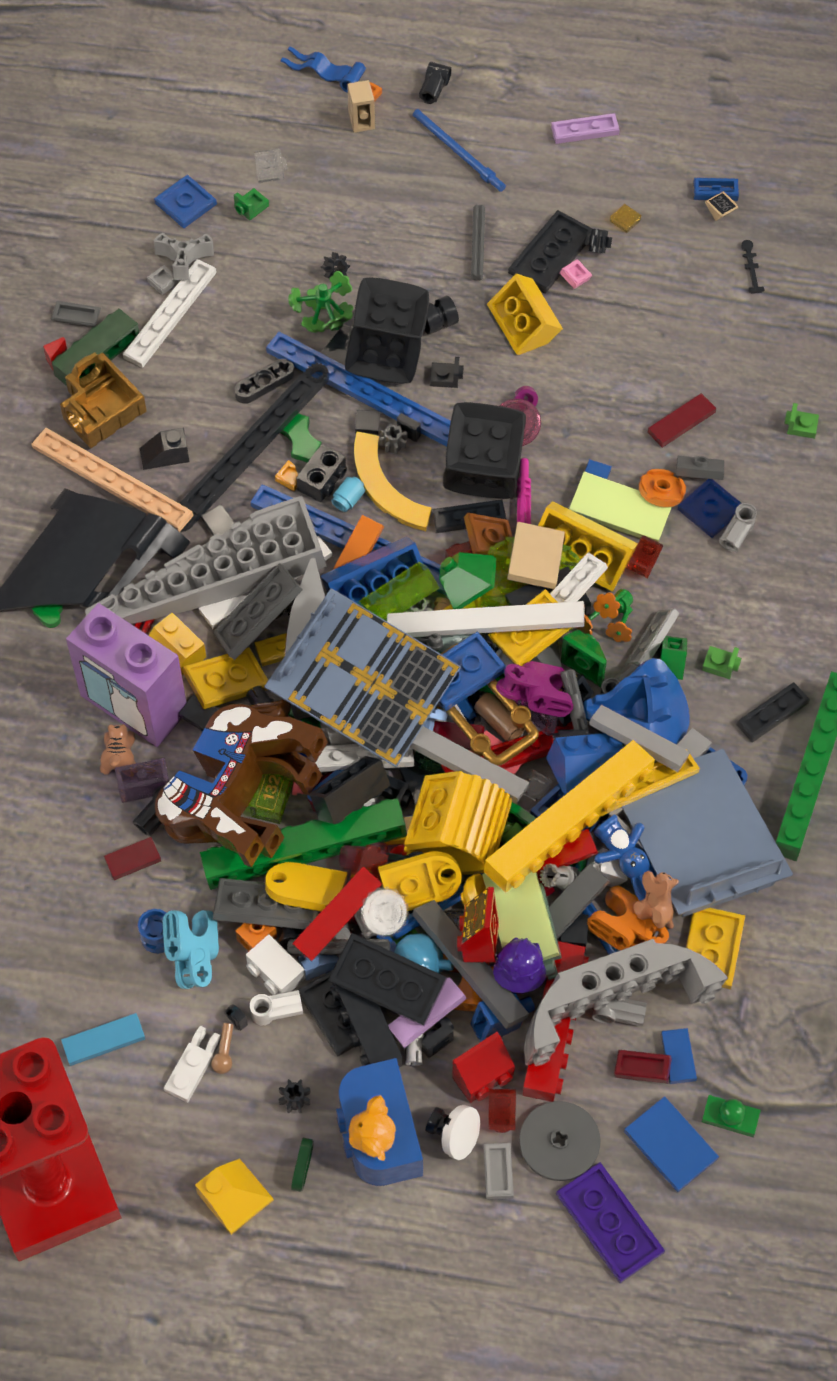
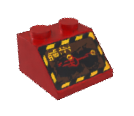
M488 887L465 905L464 916L459 918V929L462 931V936H457V950L462 952L463 962H495L499 918L494 887Z

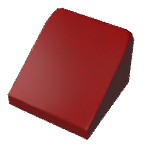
M64 337L43 346L46 360L52 370L54 359L67 350Z

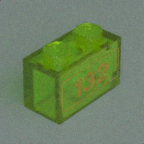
M263 774L260 784L247 806L250 807L251 817L280 824L293 787V781L282 775Z

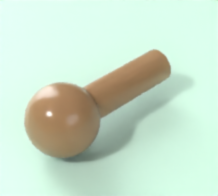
M223 1023L219 1051L211 1061L212 1069L218 1074H225L232 1067L229 1049L233 1024Z

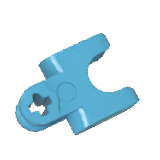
M177 910L167 912L163 917L164 951L167 959L175 961L176 983L182 989H190L194 985L196 987L207 986L212 979L210 960L215 959L219 952L217 920H213V912L202 910L196 913L192 919V930L189 928L186 914ZM190 974V976L184 977L183 975Z

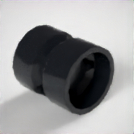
M446 295L435 300L434 305L429 302L424 331L430 335L440 331L442 325L447 328L459 322L456 306L453 300Z

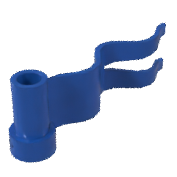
M289 46L288 51L305 63L295 64L283 57L280 60L293 70L299 71L310 67L326 81H340V87L347 93L348 84L358 82L366 70L365 65L361 62H355L353 67L348 65L337 66L332 64L320 52L303 55L291 46Z

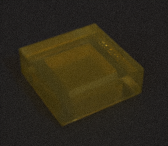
M624 204L610 216V222L628 233L641 221L642 215Z

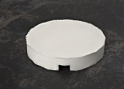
M460 1105L450 1113L448 1118H451L449 1125L445 1124L441 1139L444 1153L448 1154V1157L457 1160L464 1159L471 1153L480 1131V1116L477 1110L470 1106Z

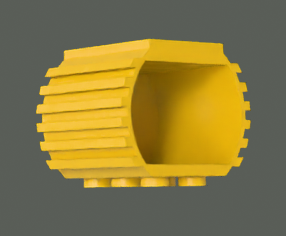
M462 771L426 775L405 839L404 851L408 852L407 855L416 851L423 853L431 851L445 852L457 861L461 875L484 873L485 860L499 848L512 804V798H509L510 795L508 793H504L505 790L503 788H498L499 785L490 783L488 779H481L478 775H469ZM445 869L442 871V874H447L450 876H452L454 873L453 869Z

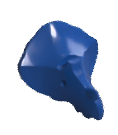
M656 658L643 662L630 676L624 678L610 692L596 695L594 698L588 699L583 703L587 721H590L599 707L603 705L676 745L686 735L690 723L688 703L678 679L664 661Z

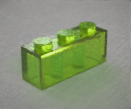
M419 561L359 602L362 607L387 621L389 613H403L440 587L429 568Z

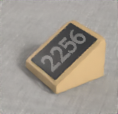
M724 191L705 201L715 221L738 208L737 204Z

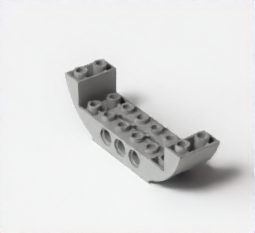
M654 939L557 974L531 1019L524 1046L525 1065L534 1063L535 1066H539L550 1060L549 1057L555 1052V1048L560 1042L554 1026L559 1024L563 1018L570 1017V1019H575L582 1016L585 1010L594 1008V1010L602 1009L609 1004V1001L615 999L618 1002L630 998L634 992L640 990L641 993H645L654 989L658 983L670 984L679 978L691 1004L699 1001L701 1004H705L716 998V993L722 990V985L728 978L714 963L701 954L673 944L656 943Z

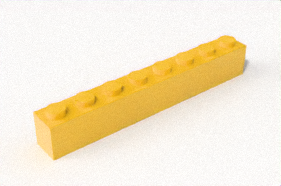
M632 740L485 860L484 873L505 893L512 887L514 889L519 887L530 872L535 873L543 866L547 858L550 856L553 858L558 855L564 844L568 841H575L581 834V830L586 826H593L603 812H610L616 806L618 800L623 796L628 797L641 781L644 783L649 780L654 773L655 759Z

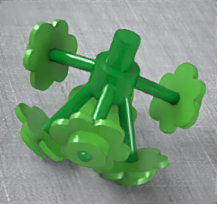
M336 271L330 277V282L332 283L330 289L323 283L315 286L314 289L307 290L308 296L301 297L299 288L291 289L292 294H289L288 301L294 311L301 313L303 301L315 311L314 316L303 317L301 325L308 331L313 333L318 331L324 332L325 329L336 331L353 317L352 310L354 307L351 304L348 305L347 302H343L338 306L331 297L333 292L345 296L352 291L349 278L344 276L342 272ZM321 309H327L331 319L326 324L318 318Z

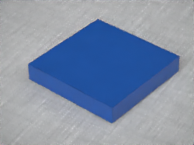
M188 174L154 198L155 204L182 228H186L217 205V200Z

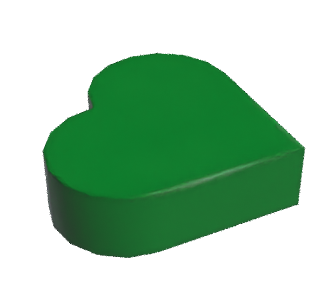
M62 605L36 606L32 608L33 614L44 626L55 628L60 624V613L63 610Z

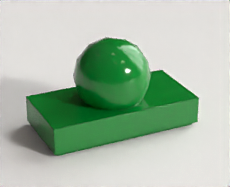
M709 1095L701 1122L754 1137L761 1110L743 1105L737 1099L725 1100Z

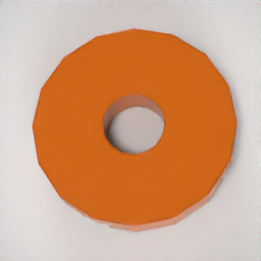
M651 469L645 475H642L639 482V492L646 501L656 506L674 507L684 499L686 485L680 477H675L674 473L669 470Z

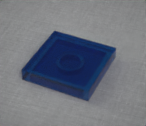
M707 479L678 505L677 510L713 538L731 522L736 508L742 503L713 479Z

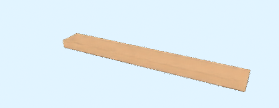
M45 428L32 443L33 449L142 512L162 517L179 532L194 516L193 512L48 428Z

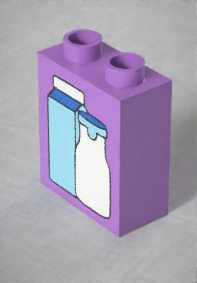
M98 603L66 638L80 696L121 724H124L155 747H158L182 720L179 717V712L186 704L178 655Z

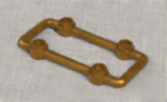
M454 644L445 651H443L441 655L450 650L451 648H453L454 646H456L457 644ZM494 679L487 684L488 687L511 712L512 724L515 727L524 728L529 733L500 755L496 756L491 750L489 737L485 734H477L455 706L446 712L469 738L471 751L478 756H484L492 764L500 766L533 744L538 739L539 732L531 721L530 710L525 706H518L512 699L502 696L496 689L498 682Z

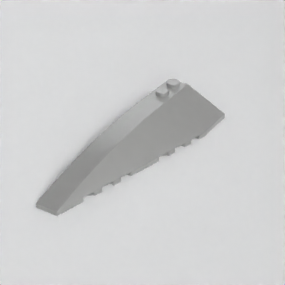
M302 496L255 511L249 515L250 518L242 523L236 522L230 526L231 529L221 535L217 533L210 537V541L202 546L196 545L165 563V567L157 572L151 571L145 575V579L135 585L131 583L125 586L124 590L118 595L111 594L98 603L128 623L133 624L165 617L171 613L177 614L250 593L279 563L289 571L293 578L305 574L311 558L316 559L318 569L327 566ZM98 603L85 609L86 616Z

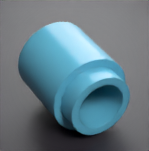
M346 477L333 494L332 504L342 512L352 509L365 493L363 482L357 477Z

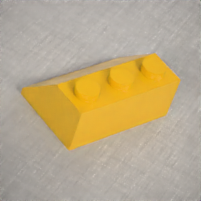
M515 274L487 303L488 308L517 355L548 344L563 329L532 278Z

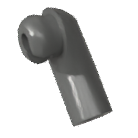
M438 634L415 637V639L435 651H439L443 647L442 637Z

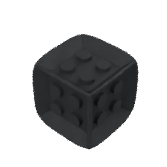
M363 278L358 289L354 310V325L348 341L345 358L346 371L361 377L385 382L411 383L416 373L421 350V337L427 320L429 307L428 290L413 284L389 279Z
M473 402L456 403L453 407L446 449V468L443 473L444 488L452 492L495 499L513 498L516 493L526 414L513 408Z

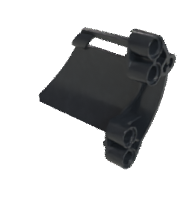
M64 488L50 506L51 510L55 509L57 511L56 515L0 587V611L48 605H80L89 608L111 594L116 596L121 593L124 587L130 584L157 551L160 554L165 553L174 559L183 554L190 541L160 516L151 513L146 514L113 501L78 494ZM133 549L136 552V559L113 590L109 592L95 591L123 551Z

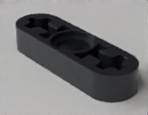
M279 359L239 381L234 388L236 400L240 403L248 404L287 383L294 377V364L287 359ZM264 377L271 380L266 385H262L258 381Z

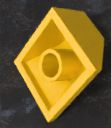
M240 1158L216 1167L195 1184L199 1197L231 1235L274 1201L273 1197Z

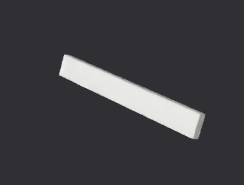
M584 602L389 613L387 615V622L412 637H426L432 634L440 636L474 634L477 631L479 633L584 627Z

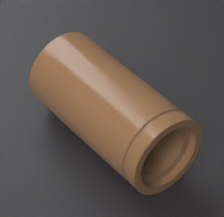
M486 693L476 702L474 710L506 742L519 738L525 731L524 728H518L512 724L511 712L494 694Z

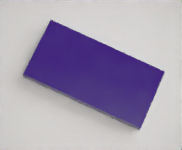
M601 1162L556 1191L557 1197L619 1283H622L665 1253L662 1245Z

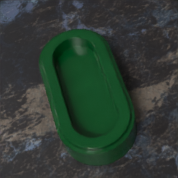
M302 1138L292 1178L291 1190L301 1192L304 1189L313 1152V1139Z

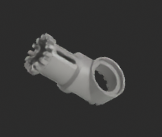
M546 864V867H543L544 870L540 871L542 872L540 874L542 877L540 881L546 887H554L556 885L564 891L577 878L580 871L576 867L560 866L558 868L555 864Z

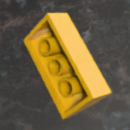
M553 501L546 507L538 524L541 527L565 531L560 566H568L572 570L588 552L606 563L608 568L595 583L612 592L638 543Z

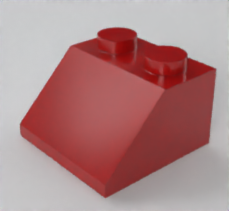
M499 1033L492 1034L453 1060L452 1079L470 1103L476 1099L478 1101L485 1099L491 1093V1089L498 1085L502 1087L513 1079L515 1065Z

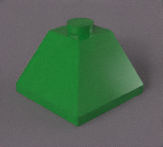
M459 552L453 557H447L441 563L439 580L453 609L464 608L494 588L497 561L494 556Z
M580 630L565 635L562 642L561 663L574 669L575 672L583 675L599 687H602L607 660L599 642L592 635L583 633Z

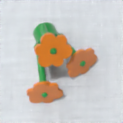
M619 589L615 594L610 592L605 595L599 594L597 601L593 605L595 611L588 617L584 614V627L575 628L583 633L592 635L591 629L593 626L591 620L599 614L602 618L609 617L614 619L618 616V613H623L621 621L615 624L609 623L605 633L616 642L631 641L632 630L625 623L629 614L633 611L630 607L633 603L632 594L625 589Z

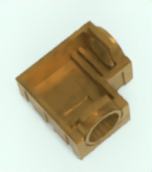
M94 352L82 358L74 366L72 373L65 376L68 392L72 396L60 403L63 419L90 449L114 434L118 429L135 420L139 415L141 416L147 412L145 398L142 393L103 352L99 355ZM95 363L94 368L89 374L79 378L87 366Z

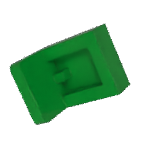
M255 188L244 196L238 192L234 194L235 210L239 215H244L248 220H252L269 207V200Z

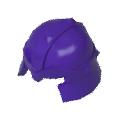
M513 938L496 955L498 960L494 964L493 974L496 982L504 989L517 993L530 992L540 987L546 979V968L543 963L540 946L538 943H532L528 938Z

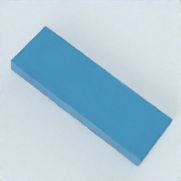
M135 1013L61 1039L69 1065L72 1066L145 1040V1035L138 1015Z

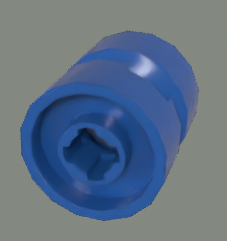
M161 909L147 910L138 920V930L142 945L147 951L156 954L165 952L163 917L166 912Z

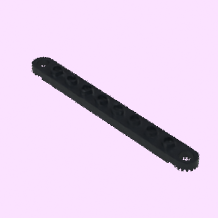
M316 363L308 366V369L285 390L186 495L180 504L191 510L194 516L180 532L189 530L201 518V515L219 499L329 380V372L325 365ZM315 372L323 373V376L319 377V379L312 378V374Z

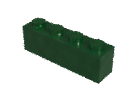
M118 308L115 312L107 315L99 325L91 328L83 338L75 341L63 354L58 355L52 362L54 376L67 386L65 376L72 373L74 366L82 358L94 352L97 355L103 352L110 361L113 360L139 334L138 323ZM95 363L87 366L79 378L89 374L94 368Z

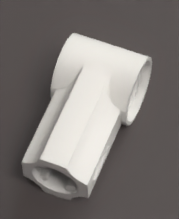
M299 990L272 996L265 994L254 996L250 1001V1013L253 1022L258 1025H267L272 1020L303 1014ZM265 1006L268 1008V1011L257 1013L256 1009Z

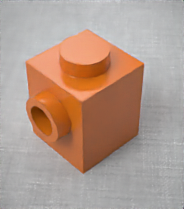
M243 923L235 930L237 941L248 952L268 934L274 940L277 938L276 926Z

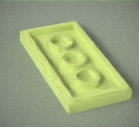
M584 472L569 510L598 524L600 523V525L658 544L672 507L656 506L646 501L641 496L639 490Z
M530 872L519 887L515 889L512 887L506 893L485 873L482 874L486 889L494 887L499 918L498 935L502 948L513 938H528L532 943L539 944L543 961L559 956L537 873Z

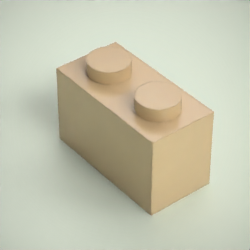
M369 80L348 84V110L354 133L375 129V104Z

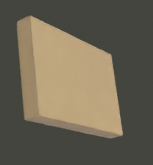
M517 522L507 579L555 589L565 531Z

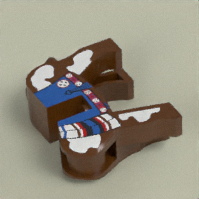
M284 699L251 706L232 704L222 707L211 716L193 748V752L207 776L214 778V782L211 783L178 771L157 795L155 812L158 819L164 824L168 835L177 842L184 844L219 842L225 848L236 852L244 864L249 867L253 866L260 853L272 859L284 839L278 825L241 817V815L251 802L263 774L285 776L295 782L303 794L310 796L309 794L314 790L322 777L316 764L328 743L322 729L288 717L291 711V703ZM298 752L305 754L308 758L300 755Z

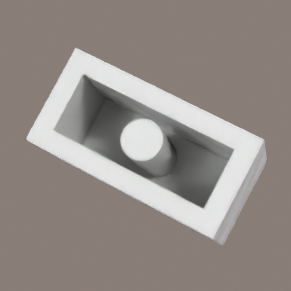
M269 934L246 954L247 969L254 977L260 976L265 981L264 985L267 990L273 995L291 992L305 980L304 968Z

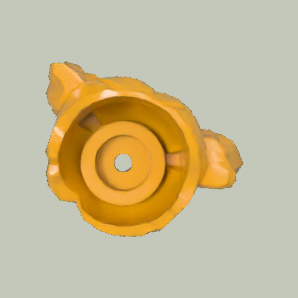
M374 1096L368 1101L366 1110L353 1116L348 1131L349 1143L353 1148L366 1153L368 1156L377 1157L379 1160L384 1161V1152L388 1151L394 1143L396 1127L393 1120L387 1115L388 1108L382 1096Z

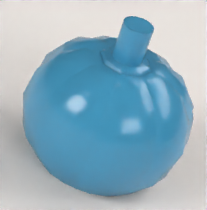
M427 934L407 935L396 946V954L441 974L442 970L452 971L454 968L450 960L443 959L441 949Z

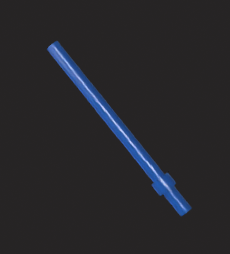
M419 109L413 112V116L476 170L480 174L481 179L486 183H491L500 192L506 188V185L496 177V173L493 170L483 166Z

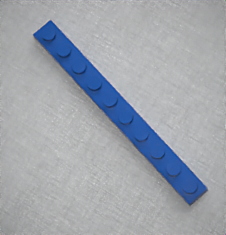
M278 332L267 345V353L278 359L291 361L295 368L303 372L308 369V366H312L311 364L322 363L329 372V380L326 384L396 421L400 413L421 423V434L447 447L451 421L370 378L361 377L346 371L345 365L281 332ZM315 372L312 376L319 379V377L323 376V373Z
M262 484L250 503L252 508L261 510L293 498ZM305 504L316 536L344 549L356 526ZM379 537L371 552L389 545L391 542ZM421 556L432 585L428 588L447 596L439 580L441 565Z

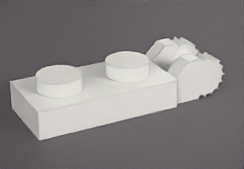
M199 1026L191 1043L187 1045L164 1087L166 1093L187 1103L208 1068L221 1038V1035L214 1033L207 1044L206 1050L200 1048L199 1045L206 1034V1028Z

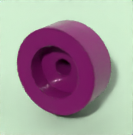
M522 386L516 390L514 400L519 409L529 411L537 405L538 396L532 387Z

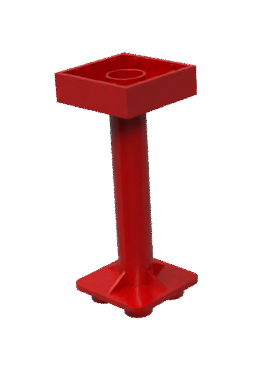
M45 1037L35 1039L0 1054V1216L13 1252L19 1262L122 1219L56 1045L51 1039Z

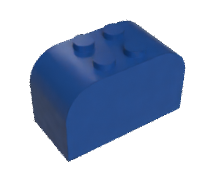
M397 1058L357 1067L348 1072L342 1079L339 1087L340 1108H337L336 1112L340 1133L345 1132V1134H342L346 1158H352L357 1175L366 1183L375 1186H385L423 1176V1157ZM379 1095L384 1098L385 1105L388 1108L387 1115L393 1120L396 1127L394 1143L388 1151L384 1152V1161L379 1160L377 1157L368 1156L366 1153L353 1148L349 1143L348 1131L353 1116L366 1110L368 1101L374 1096Z

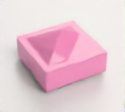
M578 259L560 271V274L574 289L590 280L592 276Z

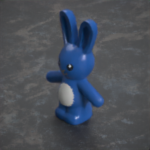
M614 814L593 831V834L610 850L596 854L594 861L597 864L619 859L621 871L631 879L635 894L641 901L646 897V891L642 884V875L647 871L652 872L654 877L657 875L645 852L635 847L644 831V825L636 823L628 836Z

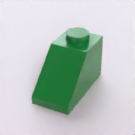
M665 636L662 641L660 660L664 661L677 679L683 680L687 656V638Z

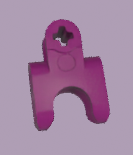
M534 661L527 662L523 666L509 664L504 670L505 678L500 679L496 684V689L502 696L512 700L526 701L529 709L534 712L565 717L573 710L571 696L568 693L559 691L563 686L561 672L564 669L561 667Z

